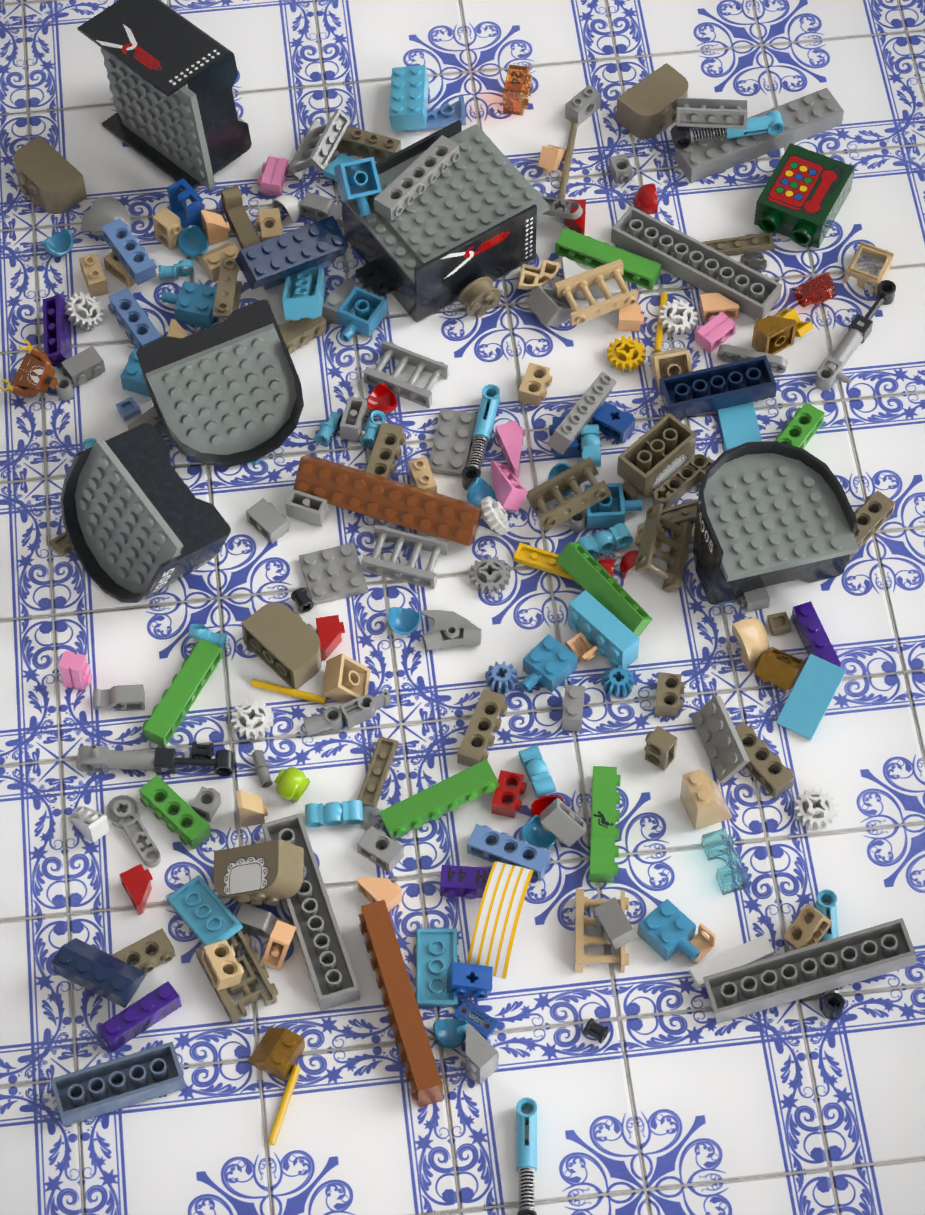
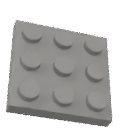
M354 542L299 555L300 565L314 606L368 593L367 583Z

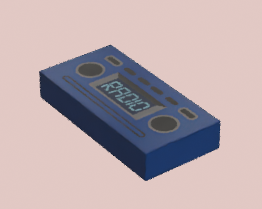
M466 1000L462 1002L453 1014V1019L467 1020L468 1024L486 1040L499 1025V1021Z

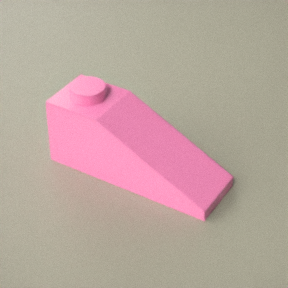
M517 420L495 426V437L509 468L518 479L525 433L523 427H519Z
M492 460L490 465L496 499L505 510L518 511L528 492L508 465Z

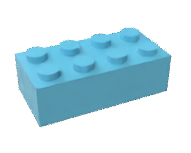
M426 65L392 68L389 108L392 131L425 129L427 127L429 78Z
M323 266L311 267L286 277L282 297L285 320L297 321L301 318L315 319L322 316L326 290Z
M585 590L569 603L568 626L573 631L582 632L592 646L596 645L598 648L596 652L608 659L610 665L617 668L620 664L621 669H624L638 659L640 638Z

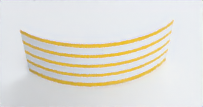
M494 861L479 907L467 964L493 967V976L506 979L521 909L534 870Z

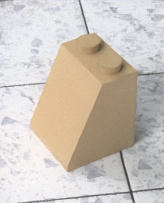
M702 769L682 775L680 799L695 831L732 818L717 783Z

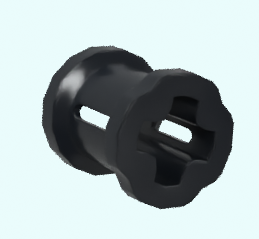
M298 588L292 592L291 599L298 605L300 613L308 612L314 607V603L308 598L305 588Z
M193 741L192 758L213 759L214 743L209 745L197 744L196 741Z
M590 1018L583 1030V1034L598 1039V1042L602 1044L609 1033L610 1027H604L594 1022L593 1018Z

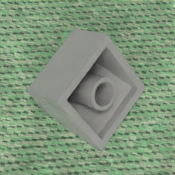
M537 285L525 301L529 306V310L540 318V322L547 327H557L570 319V313L573 312L565 297L557 299L554 288Z
M468 1024L466 1026L465 1045L466 1075L472 1081L476 1080L481 1085L498 1069L499 1052Z

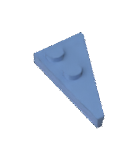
M464 96L458 97L459 101L451 105L447 103L441 108L427 113V127L425 129L406 130V132L444 128L458 120L462 122V125H466Z

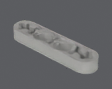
M727 344L720 345L717 352V357L720 360L729 363L766 355L771 370L775 373H784L788 365L787 359L782 356Z

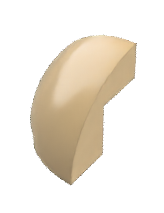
M543 259L540 268L522 264L517 289L532 290L537 285L544 286L554 278L561 264Z
M749 618L733 623L732 633L742 646L740 659L751 673L756 670L762 653L768 649L769 640L762 621L756 618Z

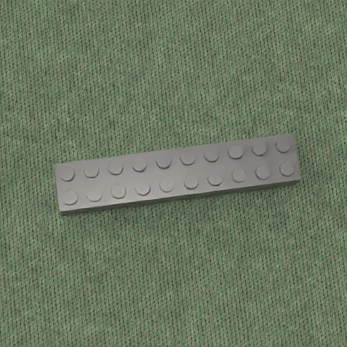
M824 88L751 116H765L770 111H779L785 126L784 131L779 135L763 133L730 139L723 138V136L721 138L719 136L718 138L715 137V139L709 137V140L707 138L704 140L703 138V141L701 139L698 141L697 139V141L691 142L685 149L675 148L674 160L689 182L694 183L786 147L790 143L794 144L842 125L844 110L829 89Z
M630 206L612 227V243L633 254H638L641 257L662 264L661 269L707 293H719L738 304L739 310L758 320L764 319L781 297L782 284L633 206Z
M298 813L262 824L265 842L279 839L304 848L302 885L294 896L284 899L292 925L297 927L295 934L320 1011L359 1000L360 989L301 814Z
M900 918L705 976L703 980L716 1022L719 1024L917 965L916 952L904 920Z

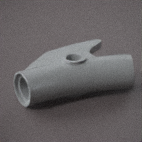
M445 610L422 611L423 616L434 621V626L426 634L422 635L426 651L450 646L481 644V628H478L461 615Z

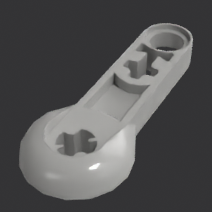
M537 191L550 205L549 211L543 213V215L572 220L582 215L583 209L578 202L546 197L540 191ZM577 208L574 213H570L572 209Z
M128 795L114 797L106 806L108 819L112 824L124 830L147 867L153 868L158 866L161 862V855L140 821L138 802ZM123 807V809H126V813L120 811L119 808ZM139 839L145 840L147 847L145 850L142 843H139ZM154 853L157 855V859L150 862L147 861L146 856Z

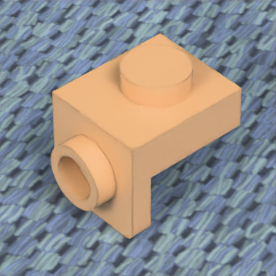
M579 632L564 643L570 651L578 656V662L583 659L585 662L595 656L593 652L598 649L596 645L593 647L590 645L582 632Z

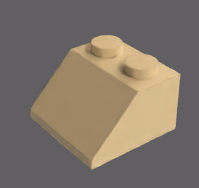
M226 243L197 256L196 259L213 283L218 281L221 258L236 259L239 250L235 244Z
M685 347L649 353L652 373L658 392H660V378L692 372L690 350Z
M343 653L327 660L322 694L336 702L344 703L362 695H368L371 669Z

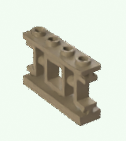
M241 930L229 938L232 943L229 946H232L236 952L240 950L238 941L240 942L249 962L245 955L236 958V960L245 967L249 978L241 981L238 985L226 988L231 995L240 991L243 992L245 997L236 1000L239 1009H236L226 989L216 990L201 959L203 946L195 949L196 957L232 1025L239 1022L240 1017L243 1016L244 1018L247 1016L244 1006L259 999L263 1000L265 1006L270 1005L269 1003L271 1002L273 1004L277 1003L276 995L279 994L275 984H270L268 981L269 974L265 966H260V958L257 951H252L250 948L251 941L246 933L243 934ZM256 974L268 995L265 994L263 988L253 993L249 988L258 983Z

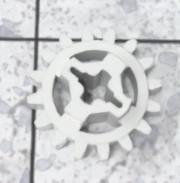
M80 292L79 295L75 293L68 299L65 305V309H67L65 314L70 315L68 320H73L74 326L79 324L80 329L85 326L89 330L90 327L94 329L100 324L104 316L102 313L104 308L99 307L101 302H96L95 296L90 298L89 293L84 296Z
M673 299L672 303L667 301L666 305H662L658 316L660 317L659 323H662V328H668V333L674 331L673 334L676 335L677 332H680L681 336H683L684 331L689 334L691 329H695L698 321V312H694V306L689 307V302L684 304L682 299L680 302Z
M491 496L482 499L480 502L483 512L482 517L490 529H495V532H498L499 535L509 532L508 514L500 502H496Z
M248 699L247 704L242 701L241 707L235 706V712L231 714L234 732H239V737L246 735L247 740L251 736L255 740H257V735L265 737L264 732L270 733V727L274 725V715L271 713V707H266V702L259 704L258 699L254 703H252L251 699Z
M812 787L811 792L805 789L804 794H798V800H795L794 813L797 814V820L802 819V826L809 824V829L816 826L817 830H819L820 825L827 828L828 822L831 824L834 822L838 812L836 811L838 804L834 803L835 797L829 798V791L824 794L822 793L823 788L816 791Z

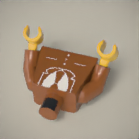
M23 339V341L27 342L28 346L26 348L19 346V348L23 351L28 350L30 354L26 353L12 382L14 386L10 385L8 380L3 379L1 381L8 384V387H0V390L3 392L10 390L15 395L29 398L36 396L38 393L45 394L48 387L55 388L58 381L54 378L55 370L51 368L52 363L47 354L35 346L32 347L28 340Z

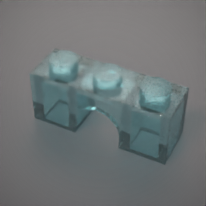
M725 828L703 834L701 845L708 861L721 859L727 864L717 869L716 880L722 895L745 889L747 880H749L748 873L745 868L742 869L740 864L741 857L739 852H735L733 848L734 841L731 834H727Z

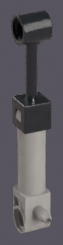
M883 280L879 283L876 295L877 300L865 317L859 314L856 315L849 325L848 332L831 356L828 355L818 368L815 385L818 389L823 391L830 390L837 380L847 384L851 383V379L842 374L843 367L860 343L863 344L870 335L873 325L871 319L881 305H889L894 301L896 292L894 282Z
M94 744L78 748L76 768L82 772L109 773V769L155 770L156 774H176V765L213 766L214 772L217 775L230 776L234 774L235 753L224 749L216 752L215 759L177 758L175 748H156L155 751L109 750L108 746H96Z

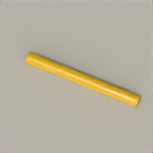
M666 292L661 293L659 312L662 305H666L668 298ZM658 317L654 353L661 352L664 328H662V323H659L660 317Z
M252 679L251 686L324 705L327 702V697L257 679Z
M297 1065L292 1067L267 1141L270 1145L276 1144L301 1069Z

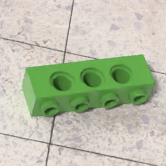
M805 403L802 408L799 407L793 420L787 422L785 430L777 435L775 441L804 449L823 424L825 412Z
M158 775L139 789L141 803L146 808L150 807L158 820L162 819L172 833L176 832L185 846L189 845L194 850L212 835L210 825ZM159 799H164L163 802H157ZM172 812H178L175 815H170ZM187 824L191 825V826L188 827V828H184V827H183L184 825H187Z

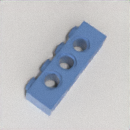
M121 218L101 227L103 239L137 286L156 277L155 269L157 265L155 261L148 257L145 247L140 246L137 236L131 234L127 223L124 224Z
M128 288L108 296L110 303L108 308L111 314L117 316L118 324L125 328L127 337L129 339L132 338L136 349L162 339V336Z
M476 824L467 843V853L492 863L497 861L532 869L534 872L531 878L542 881L551 862V852L546 848L536 847L525 840L512 838L509 834L499 833L486 825ZM493 842L495 845H488L487 843ZM512 849L513 852L508 853L506 850ZM530 856L532 859L526 860L524 857Z

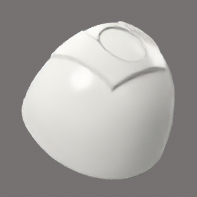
M281 195L272 200V207L275 208L281 204L285 207L292 223L299 219L301 207L296 197L293 195Z

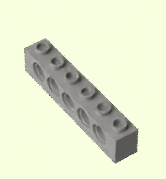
M443 135L437 139L374 198L375 212L390 221L399 216L407 205H411L414 199L424 193L430 183L433 184L441 173H445L448 167L459 159V144Z
M602 371L557 427L547 445L563 455L610 395L617 381Z

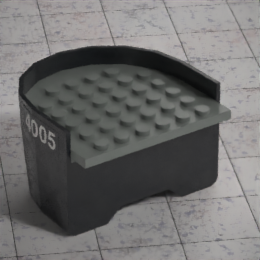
M259 300L236 309L224 322L184 338L165 337L142 346L136 351L153 405L167 436L181 454L203 465L231 467L256 461L279 448L297 427L304 407L301 382L267 300Z
M143 423L106 441L103 438L98 439L93 447L77 453L64 479L60 498L63 524L75 555L89 577L103 592L122 603H138L202 567L219 554L231 533L230 526L215 506L209 502L197 499L169 463L170 447L150 423Z
M778 441L747 442L727 450L706 469L698 497L693 554L696 573L709 604L740 599V596H743L745 592L798 579L811 583L834 578L844 572L849 554L858 553L859 546L855 539L859 522L842 485L826 463L803 448Z

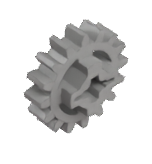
M489 555L488 559H485L482 556L480 562L475 560V566L471 565L470 584L475 585V590L481 589L482 594L485 591H488L489 595H491L492 591L498 594L499 589L505 590V585H509V565H505V560L499 562L498 557L492 559L491 555Z

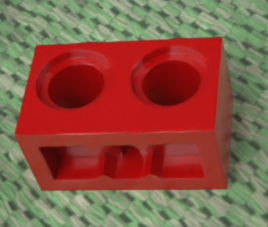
M501 770L498 778L500 786L496 788L493 796L491 814L515 819L516 812L521 810L522 800H520L521 794L525 795L527 783H524V775ZM508 785H515L516 787L511 788ZM504 802H510L511 804L505 805V804H503V803H504Z

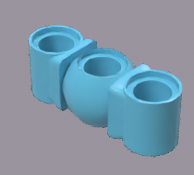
M586 424L580 432L582 461L590 457L595 467H601L599 424Z
M618 523L613 527H609V531L601 530L594 537L590 534L589 536L579 538L576 542L580 543L595 559L600 557L599 553L608 554L615 547L617 550L627 548L632 544L633 537L626 524Z
M538 745L518 751L521 763L525 768L536 797L539 798L556 792L555 784Z
M359 800L342 801V804L340 802H329L325 805L323 803H309L305 805V826L307 827L325 826V823L336 826L341 825L343 822L345 825L363 822L362 801Z

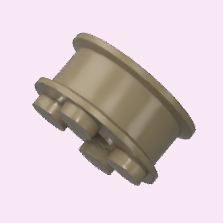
M481 277L467 285L460 293L458 300L460 304L467 307L466 311L469 316L482 317L487 310L499 304L501 301V291L498 288H494L490 277Z

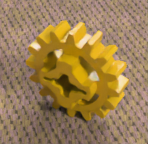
M621 336V340L615 338L614 343L610 342L609 347H607V360H610V366L615 365L616 370L622 368V372L625 369L631 372L632 368L638 370L639 365L643 366L644 360H646V348L643 347V342L638 343V338L631 340V336L628 339Z

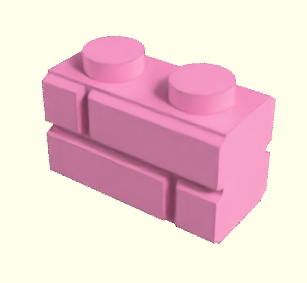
M269 156L266 163L263 162L262 176L259 175L257 181L262 194L281 196L288 174L286 170L289 165L287 159Z
M723 312L712 315L704 326L700 325L696 329L695 342L703 347L705 351L711 353L735 334L736 322L728 318Z
M65 651L59 662L64 687H75L77 690L84 691L92 681V674L89 673L90 664L87 663L85 655L78 653L75 655L74 652Z

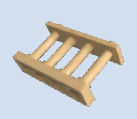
M621 259L555 283L557 299L565 297L573 311L570 313V323L572 326L582 324L592 318L638 302V290L629 291L621 276L624 273V264ZM615 279L623 294L613 297L605 281ZM598 285L606 300L596 303L588 287ZM582 291L589 306L579 309L572 293Z
M576 889L575 972H583V965H587V963H620V973H624L625 966H629V953H625V945L620 947V955H591L588 952H584V946H588V944H608L604 936H588V934H584V927H588V925L598 926L594 917L584 915V909L598 907L610 900L588 899V897H584V889ZM621 890L620 899H617L625 914V910L629 909V897H625V890Z

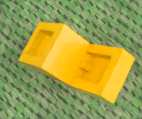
M784 308L775 315V317L793 319L797 322L795 337H802L814 328L811 321H801L795 309Z

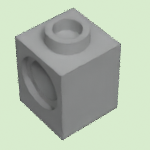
M627 154L609 157V170L615 184L632 180L633 168Z
M202 786L191 808L204 820L211 822L221 804L220 793L213 788ZM206 801H211L209 804H204Z

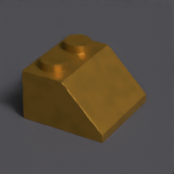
M767 316L764 319L757 320L754 323L752 347L756 351L773 355L794 344L797 322L793 319Z
M770 647L762 653L754 674L759 676L758 678L761 681L775 683L776 687L781 690H790L794 687L806 662L779 649Z
M269 1027L248 1060V1063L284 1082L291 1072L293 1065H295L305 1049L304 1037L287 1028Z

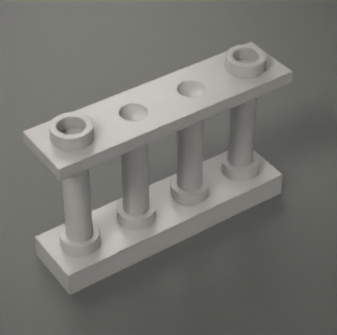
M678 97L676 126L747 129V100Z
M340 109L334 111L327 124L321 125L316 119L313 120L286 170L297 181L301 180L306 169L314 166L319 172L324 171L351 120Z
M383 340L382 354L384 355L375 369L365 368L363 372L364 383L374 387L383 383L390 388L394 395L430 408L432 405V392L430 391L439 376L448 378V365ZM390 357L399 360L391 375L382 373ZM406 364H410L416 368L409 380L405 382L398 379ZM423 370L433 373L424 388L414 385Z
M375 525L374 538H377V542L371 556L363 555L361 560L362 571L435 589L437 579L436 573L433 570L439 554L447 556V542L441 539H432L391 529L387 526ZM385 541L396 543L389 561L378 559ZM403 545L413 547L408 565L397 563ZM421 550L432 552L426 570L415 568Z

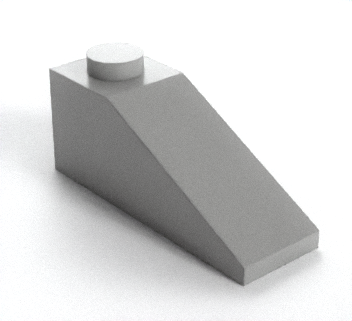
M348 279L338 286L323 303V317L339 325L338 309L355 286L364 289V285Z

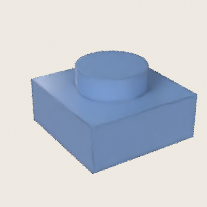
M132 396L115 404L124 421L141 414V410Z

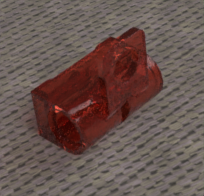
M829 272L821 274L792 289L798 303L803 308L811 304L823 303L837 296L835 285Z

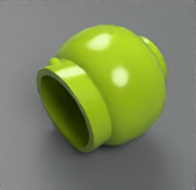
M289 767L286 771L282 769L274 781L277 784L275 789L280 797L298 802L308 787L310 780L306 778L300 769Z

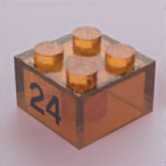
M509 65L503 88V113L523 116L524 110L528 109L529 99L527 98L528 96L531 97L532 86H529L532 83L530 67Z

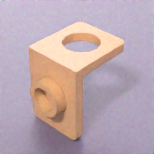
M702 923L698 927V934L689 941L701 951L700 955L693 961L695 963H698L715 946L716 935Z

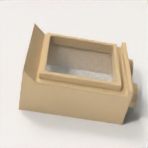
M861 241L848 268L845 270L843 283L847 284L850 276L858 279L857 286L859 288H863L866 282L874 284L873 294L877 295L879 283L885 279L892 266L894 253Z

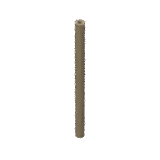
M576 122L571 123L558 199L565 200L578 127Z

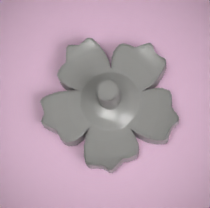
M363 807L362 826L366 830L371 826L380 824L381 819L377 817L380 815V809L377 807Z

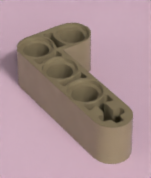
M238 185L220 190L224 214L241 249L260 243L259 237L243 206L242 195Z
M702 454L693 456L654 491L653 506L662 503L663 509L671 507L698 482L702 483L706 469L713 462Z

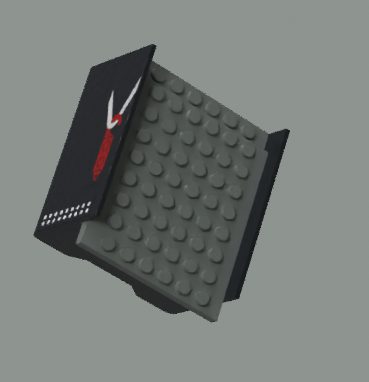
M118 0L77 28L79 32L101 47L100 50L104 57V66L107 69V78L110 81V91L113 94V103L116 106L117 113L102 122V126L175 182L184 178L193 189L202 184L211 191L216 187L213 175L251 148L252 142L248 123L237 116L232 92L233 85L238 76L234 53L161 0Z
M458 120L375 163L381 190L383 191L442 135L459 144V159L449 166L445 173H441L433 184L430 183L424 193L414 199L411 205H407L402 213L392 221L375 212L374 198L379 194L367 198L371 214L360 217L357 201L342 202L341 200L344 237L366 263V265L355 270L356 278L364 285L367 291L382 297L390 292L415 322H419L457 301L462 290L474 280L481 277H490L494 281L536 258L537 216L549 211L550 205L477 124L462 131V122Z

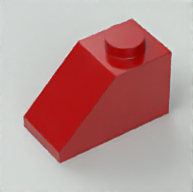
M565 199L578 202L583 209V213L577 219L564 218V224L570 230L584 235L586 200ZM577 208L572 209L570 213H574Z
M338 615L315 618L317 635L320 639L322 661L326 660L342 642L341 633H345L344 623L339 621Z
M139 864L119 874L121 884L137 913L141 915L152 890L150 881L153 878L148 869L144 870L142 864Z

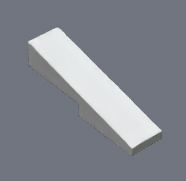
M764 934L691 967L688 971L699 988L705 986L703 980L705 976L772 957L775 951Z

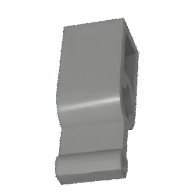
M307 191L300 204L302 215L318 220L333 216L337 223L343 224L342 206L335 204L333 200Z
M117 685L110 689H94L93 709L111 708L114 711L145 710L144 685Z
M384 690L375 697L362 695L340 705L342 718L347 728H352L373 718L377 709L389 706L391 704L390 693L388 690Z
M242 903L236 919L242 924L243 931L261 937H270L277 920L292 925V922L277 918L268 911Z

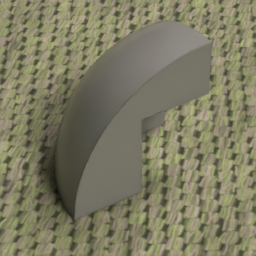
M109 196L99 197L92 201L93 205L89 210L85 211L82 219V232L102 231V226L121 218L124 224L127 223L130 230H132L130 218L125 207L117 199Z

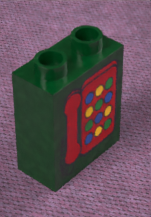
M790 143L756 202L754 224L759 226L764 232H776L787 236L798 245H811L819 248L851 191L855 167Z

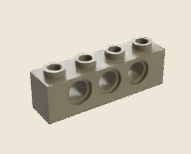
M348 126L335 150L362 158L374 157V161L379 162L400 151L401 140Z
M382 422L365 472L375 475L382 474L379 476L389 479L391 475L395 474L397 466L395 463L396 460L400 459V448L406 441L403 426Z
M878 490L873 496L869 495L864 505L858 507L854 512L859 522L855 533L859 550L894 513L896 502ZM856 553L849 554L848 561H850Z
M483 689L458 750L457 763L471 767L488 759L489 752L487 750L493 746L495 736L493 735L495 730L499 731L502 722L500 720L501 715H505L508 708L506 695Z
M744 722L737 725L735 729L750 760L745 765L748 771L774 799L793 787L795 777L792 770L788 767L786 768L781 763L779 756L769 750L766 742L756 736L751 726H747Z
M163 928L112 954V956L128 964L132 961H138L137 964L132 966L146 973L151 972L162 963H168L176 956L174 947ZM151 951L156 952L154 955H147Z

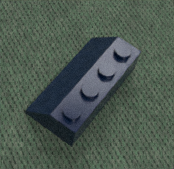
M77 938L62 945L51 962L55 974L123 1008H126L147 975L146 972Z

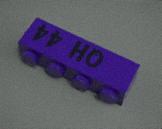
M59 294L43 299L44 353L47 354L52 366L61 368V362L71 357L69 315L65 314L67 310L65 305L67 303Z
M811 601L794 606L791 620L808 656L813 654L841 667L839 658Z
M442 865L440 896H445L446 898L465 897L466 899L482 898L492 868Z
M169 981L165 982L98 1026L101 1038L112 1052L182 1007L179 994Z

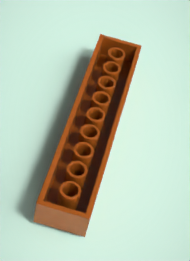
M308 454L300 458L293 488L326 499L328 504L466 546L474 543L482 514V506Z
M385 900L361 906V914H358L360 931L365 937L366 951L370 953V963L372 970L375 971L377 976L376 983L378 989H381L383 1006L387 1008V1018L389 1025L393 1028L394 1042L396 1045L398 1044L399 1058L401 1063H404V1074L406 1081L410 1083L412 1100H417L418 1107L443 1101V1084Z

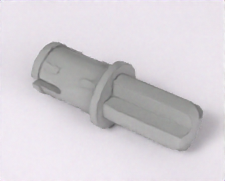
M254 750L252 753L255 764L254 771L258 775L261 788L270 787L273 784L269 773L270 766L266 763L263 751Z

